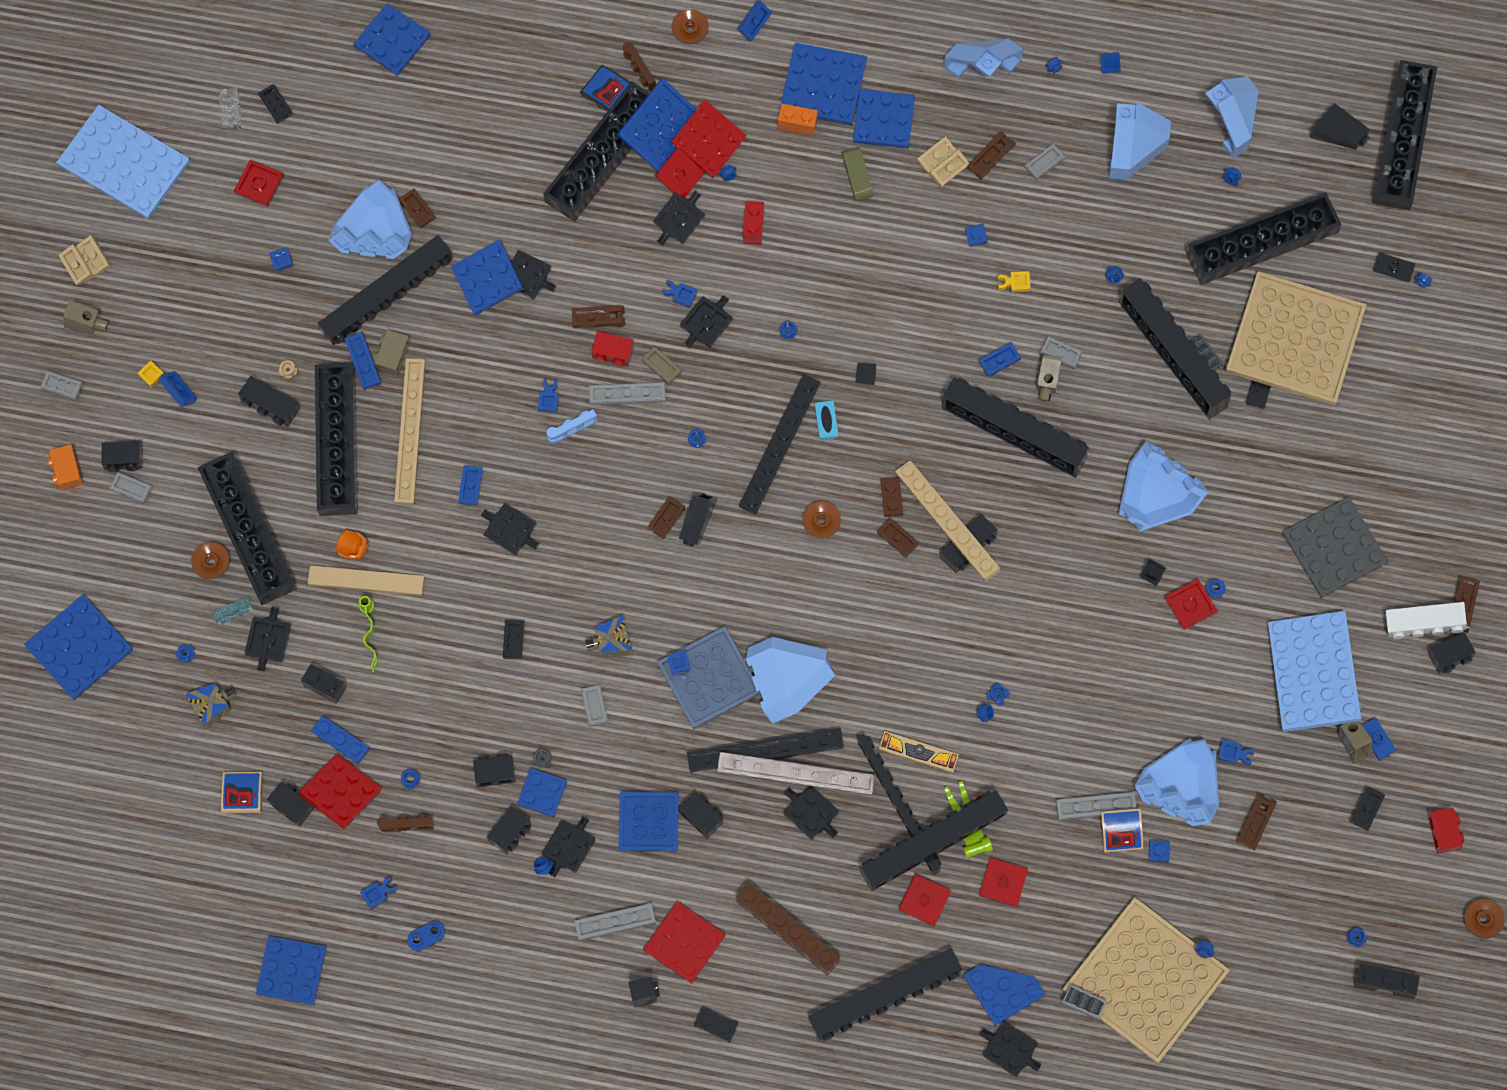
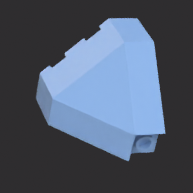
M1009 38L956 43L945 56L944 69L958 79L969 66L983 76L987 75L988 77L999 66L1011 74L1022 61L1023 49Z
M1248 76L1221 80L1220 84L1205 93L1220 112L1230 138L1225 140L1222 145L1233 159L1249 149L1259 90Z
M1136 102V105L1117 103L1109 179L1128 180L1138 170L1153 161L1157 155L1167 150L1170 139L1171 120Z
M380 179L370 186L367 184L334 224L328 241L341 253L346 254L356 252L363 256L375 257L376 255H382L389 259H395L406 251L412 232L394 187L390 190Z
M1147 441L1129 463L1119 515L1135 524L1139 532L1191 515L1208 494L1204 484L1197 477L1191 478L1186 473V468L1176 460H1170L1165 456L1166 452L1163 449Z
M771 637L748 648L747 664L749 667H753L755 676L752 679L756 691L760 692L763 698L760 704L772 724L798 713L835 676L830 662L826 659V649Z
M1189 738L1144 768L1135 784V788L1142 801L1149 805L1153 803L1161 807V811L1173 817L1177 815L1187 820L1186 823L1192 826L1211 823L1219 807L1215 750H1210L1205 739L1192 742L1191 738Z

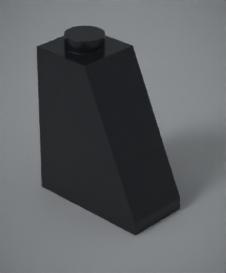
M1334 103L1312 128L1309 137L1357 150L1360 145L1364 146L1369 140L1368 134L1370 129Z
M702 492L693 495L679 539L684 540V544L694 547V545L701 543L718 498Z

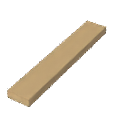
M310 565L308 586L422 596L425 577Z

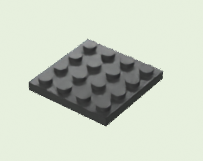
M1350 497L1282 532L1320 598L1329 595L1389 562Z

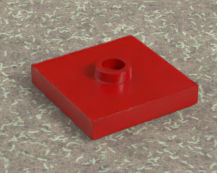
M678 147L658 170L655 177L673 194L676 192L685 198L705 171Z
M249 160L234 189V193L268 207L284 174Z
M1199 579L1165 596L1166 602L1183 630L1218 612Z
M990 858L979 896L1018 907L1028 869Z
M915 874L899 911L935 927L951 890Z

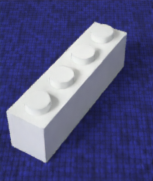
M1464 602L1386 610L1388 635L1393 637V639H1402L1407 635L1422 637L1427 633L1441 635L1446 631L1461 633L1467 629Z

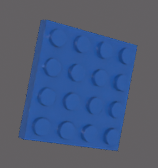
M795 42L781 104L818 110V119L852 126L867 56Z
M664 78L660 79L616 135L658 172L676 149L670 142L696 108Z
M84 594L24 644L73 700H76L133 651L130 645Z

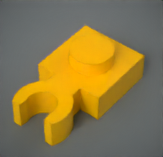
M1029 271L1011 272L1010 277L1006 275L997 276V281L1002 280L1005 282L1003 285H998V290L1003 291L1011 287V292H1030Z

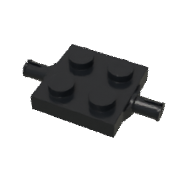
M695 191L689 199L681 197L676 192L673 194L653 221L663 231V234L657 240L659 244L663 246L669 237L676 239L682 245L705 217V214L695 205L701 194Z
M518 250L511 262L524 287L519 293L535 300L543 287L554 292L556 285L547 281V276L552 268L551 265Z
M723 295L717 303L702 297L680 324V327L690 335L684 343L686 347L690 349L696 340L709 348L716 342L733 321V317L723 309L729 301L727 297L725 298Z
M505 503L495 515L486 509L483 511L484 513L481 516L490 521L489 527L483 534L486 538L515 556L526 544L534 550L539 546V542L530 538L533 529L537 525L533 520Z
M271 607L269 618L260 619L253 617L244 654L245 656L259 659L257 671L265 672L267 661L283 662L291 624L277 620L278 608L274 609V607Z
M811 785L799 795L794 793L791 788L786 790L784 794L792 800V803L783 814L808 838L813 840L819 833L824 831L832 839L838 834L830 824L839 814V811Z
M585 817L581 818L577 826L569 825L561 820L541 853L554 863L548 873L550 876L556 878L561 868L577 873L596 840L584 832V828L589 822Z
M1006 1022L1003 1023L995 1034L990 1033L985 1028L981 1031L980 1036L989 1041L988 1048L983 1057L1016 1078L1027 1065L1036 1070V1072L1042 1064L1031 1059L1038 1043Z

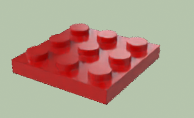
M703 100L670 143L676 148L679 147L713 179L747 135L709 102Z
M336 754L299 791V796L344 830L381 792L382 788Z
M676 902L643 951L692 984L726 934L679 902Z

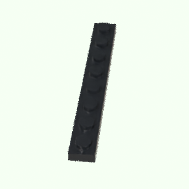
M803 374L739 504V508L757 515L820 386V381Z
M841 728L692 751L687 752L689 771L692 773L718 769L720 752L774 760L843 749L844 744Z
M864 734L858 736L857 743L908 833L913 838V834L922 829L920 824L912 819L911 815L913 813L908 804L904 805L901 799L903 795L898 787L895 788L892 784L894 779L891 773L884 770L882 766L884 764L883 759L879 754H875L873 750L875 746L870 737L866 738ZM937 855L925 861L933 876L940 872L942 863Z

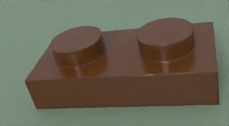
M414 188L399 198V202L420 229L436 219Z
M900 478L880 479L884 517L903 516Z
M669 497L648 526V530L665 539L684 512L685 506Z
M891 518L877 531L879 536L905 558L919 545L917 540Z

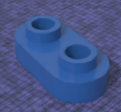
M431 922L410 933L407 943L413 951H422L441 941L445 936V928L439 922ZM433 928L438 929L437 934L431 933ZM416 937L421 938L419 943H414Z

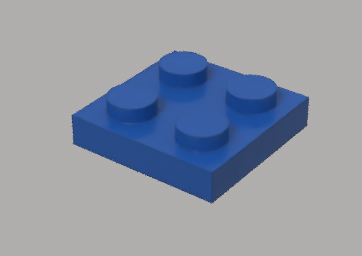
M530 768L517 806L554 818L567 780Z

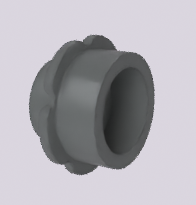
M538 749L533 755V762L540 768L550 765L552 761L551 753L548 750Z

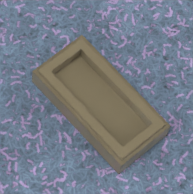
M655 346L642 358V362L668 385L682 373V370Z

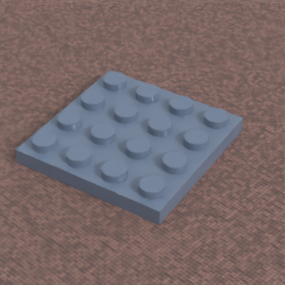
M725 626L674 652L686 651L691 668L690 671L672 676L667 657L657 661L661 672L693 730L761 694L756 691L752 679L753 675Z

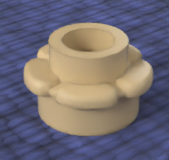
M289 360L283 361L280 364L279 374L287 379L292 378L297 373L296 364Z

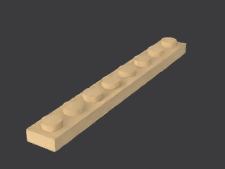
M406 358L394 500L395 504L414 505L425 359Z
M911 460L895 471L903 484L985 582L1001 571L996 562Z

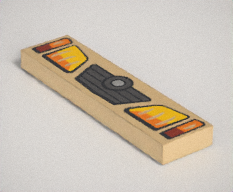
M884 731L878 750L952 774L959 757L957 753Z

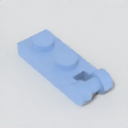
M594 409L583 411L579 414V417L573 420L568 419L557 428H548V441L555 444L598 422Z

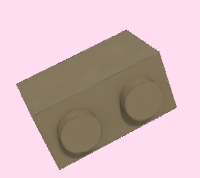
M387 330L386 334L382 335L380 339L381 348L379 352L375 353L373 360L378 371L395 376L399 375L410 345L409 336Z

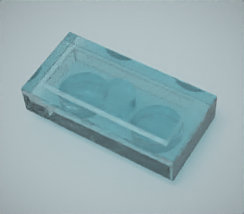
M245 597L212 612V615L217 625L220 623L226 624L238 615L244 616L248 614L249 610L253 608L248 598Z

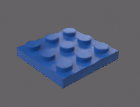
M386 3L353 45L356 49L398 76L429 39L431 33Z
M860 89L853 143L909 149L915 95Z
M501 240L493 242L451 266L474 315L482 313L524 289Z
M620 792L618 850L678 852L679 793Z
M268 936L256 995L315 1006L327 947Z

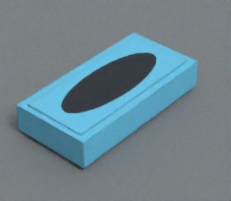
M834 401L815 403L819 439L839 438Z

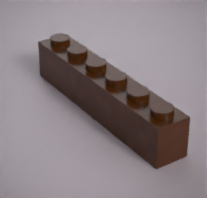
M747 883L736 896V902L827 976L840 962L838 954L750 883Z

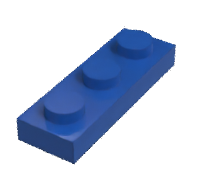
M360 332L344 338L363 391L380 385L381 382L363 333Z
M323 715L311 730L314 735L358 765L370 750L368 746Z

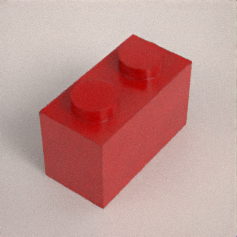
M746 201L743 244L762 245L765 214L764 202Z
M597 331L591 350L592 358L600 363H605L606 361L618 367H629L634 349V340Z
M1454 808L1430 812L1428 820L1436 853L1460 850L1465 840L1463 832H1459L1460 818L1458 813H1455Z

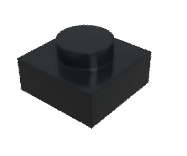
M858 363L856 383L875 385L877 364Z
M1149 559L1140 577L1157 586L1166 568Z

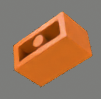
M781 104L778 116V129L814 136L818 121V110Z
M72 445L49 450L50 457H48V463L55 472L52 475L54 485H58L61 491L83 485L76 453Z

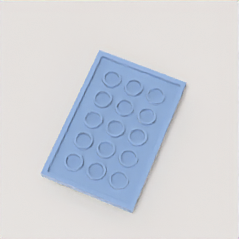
M98 105L56 163L62 169L149 220L188 166L190 159Z
M1341 611L1268 622L1283 732L1361 721L1346 612Z

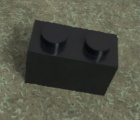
M140 441L102 443V466L104 470L118 472L124 469L127 471L142 469L143 446Z
M1462 633L1432 647L1428 652L1438 674L1441 672L1449 673L1456 669V665H1466L1472 662V658L1476 654L1466 633Z
M310 664L301 679L304 687L335 704L339 702L346 690V685L343 681Z
M504 753L498 754L495 758L481 756L477 760H473L477 788L516 782L512 755L508 756V754Z
M281 782L268 797L267 801L277 811L300 827L314 808L296 793L297 789L290 783L285 785Z
M694 792L678 809L679 814L708 839L724 823L723 814L716 807L712 809L708 805L709 801L702 794L698 796Z
M511 806L488 834L487 839L507 855L509 851L513 852L519 844L517 841L521 836L525 837L531 829L529 827L531 825L530 820Z
M652 976L628 981L634 1008L657 1003L656 997H660L657 981L653 982Z

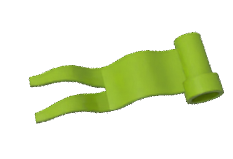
M362 596L359 599V609L361 613L367 616L371 623L370 630L363 637V642L366 649L374 654L371 664V670L374 673L378 657L375 651L367 645V641L375 630L374 624L369 617L374 612L375 605L369 597Z
M960 781L959 786L964 806L970 800L963 782ZM948 786L944 787L952 810H957V812L962 810L955 801ZM981 830L964 839L966 846L963 847L966 858L982 852L988 853L993 851L989 837H984Z

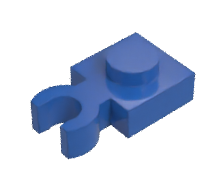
M667 281L666 285L670 286L671 290L663 289L662 294L667 297L674 296L673 302L690 308L698 290L680 283L679 287H676L672 281Z
M547 379L543 380L545 392H539L538 412L557 413L559 393L554 392L558 386L556 380H554V384L551 387L547 386Z
M1223 739L1218 760L1237 764V761L1241 760L1243 764L1251 765L1252 761L1247 760L1245 755L1253 756L1254 751L1251 749L1243 751L1241 750L1242 744Z
M390 877L386 878L381 886L375 882L360 892L370 910L387 900L385 894H392L397 891L396 886L387 888V884L392 881Z

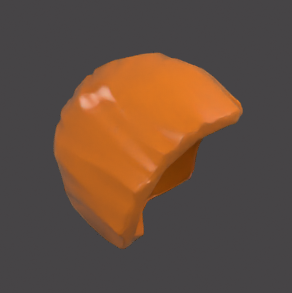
M349 530L341 533L336 544L338 555L354 561L364 557L368 549L366 538L359 532Z

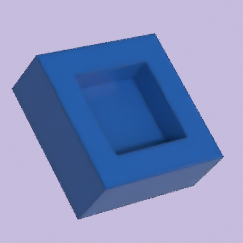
M1119 52L1100 54L1102 74L1121 72Z
M984 224L965 227L969 247L988 243Z
M287 247L269 253L275 272L293 267Z
M685 650L667 655L672 676L691 670Z
M1150 840L1149 861L1169 863L1170 842Z

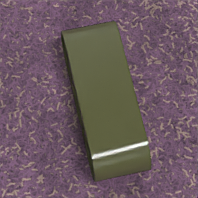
M861 148L842 151V158L854 200L859 201L873 197V190Z

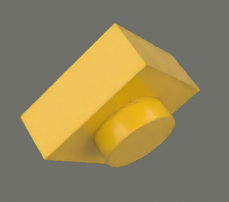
M150 361L137 374L152 388L164 373Z

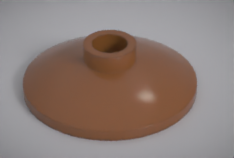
M694 9L679 12L672 22L674 36L679 41L687 44L701 41L707 35L709 28L705 15ZM692 27L694 30L688 31L687 29Z
M818 501L812 503L803 514L805 530L816 538H828L834 535L841 524V516L838 509L829 502ZM820 519L825 520V524L821 525L818 523V521Z
M215 542L201 544L195 549L191 557V565L194 572L204 579L220 577L226 572L230 562L227 550L221 544ZM210 560L215 561L213 565H208Z
M1479 899L1468 906L1464 920L1467 929L1473 935L1486 939L1496 936L1502 930L1505 917L1497 903L1488 899ZM1485 917L1487 922L1481 923L1480 918Z

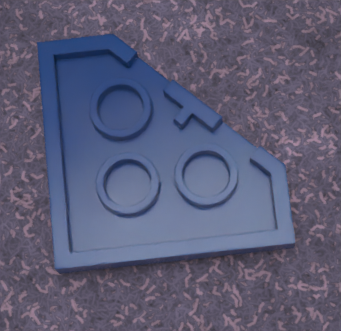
M979 965L963 975L994 1026L999 1025L1046 995L1036 978L984 965Z

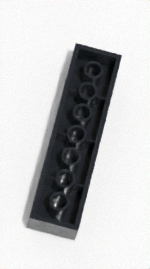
M1400 60L1373 204L1408 211L1411 209L1436 78V66Z
M630 82L543 193L545 203L574 222L578 219L631 151V148L616 134L648 96L649 92L634 82Z
M1325 192L1188 244L1186 254L1200 285L1337 234L1342 224Z
M1141 278L1137 279L1122 289L1119 304L1210 420L1228 407L1231 397L1229 387L1226 384L1223 385L1219 380L1218 373L1214 369L1211 370L1207 365L1208 361L1205 356L1197 352L1194 342L1188 340L1184 329L1180 325L1177 326L1173 321V315L1163 308L1160 298L1153 295L1150 285L1146 281L1143 282Z
M353 363L315 365L317 511L319 516L358 514L355 368Z
M953 378L943 395L942 409L1077 478L1088 456L1089 447H1087L1085 442L1081 440L1076 441L1070 438V435L1066 432H1059L1053 429L1049 423H1041L1033 415L1020 412L1016 406L1007 405L1000 398L985 394L986 392L983 389L970 386L964 379Z
M233 452L197 467L260 604H267L297 590Z

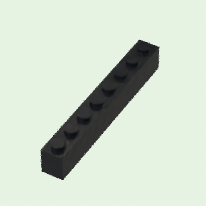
M437 235L319 321V329L333 346L342 343L347 335L357 332L362 324L372 321L377 313L387 310L392 302L402 299L407 291L417 288L422 280L432 277L440 267L447 266L453 258L451 250Z
M996 790L992 793L990 791L985 792L980 796L981 799L976 802L973 800L969 801L963 806L962 810L958 812L954 810L946 815V819L934 821L927 830H918L913 834V838L909 840L903 839L896 844L895 848L891 850L888 848L880 852L879 857L872 860L870 858L864 861L862 867H860V873L870 890L878 889L1006 816L1008 808Z
M952 948L809 1015L808 1020L818 1041L822 1039L827 1041L833 1038L834 1033L840 1030L844 1033L852 1029V1025L857 1022L863 1024L869 1021L870 1016L876 1013L879 1016L886 1013L888 1008L893 1005L895 1007L906 1003L905 999L912 996L917 998L923 995V991L928 988L934 990L942 985L941 982L947 979L949 981L960 977L959 974L962 972V968Z

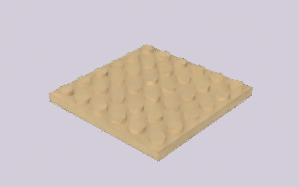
M1258 271L1226 372L1335 406L1367 304Z
M1134 897L1062 991L1067 993L1071 984L1106 1000L1107 1002L1099 1019L1156 1064H1159L1230 970L1214 957L1201 958L1198 956L1194 949L1196 944Z

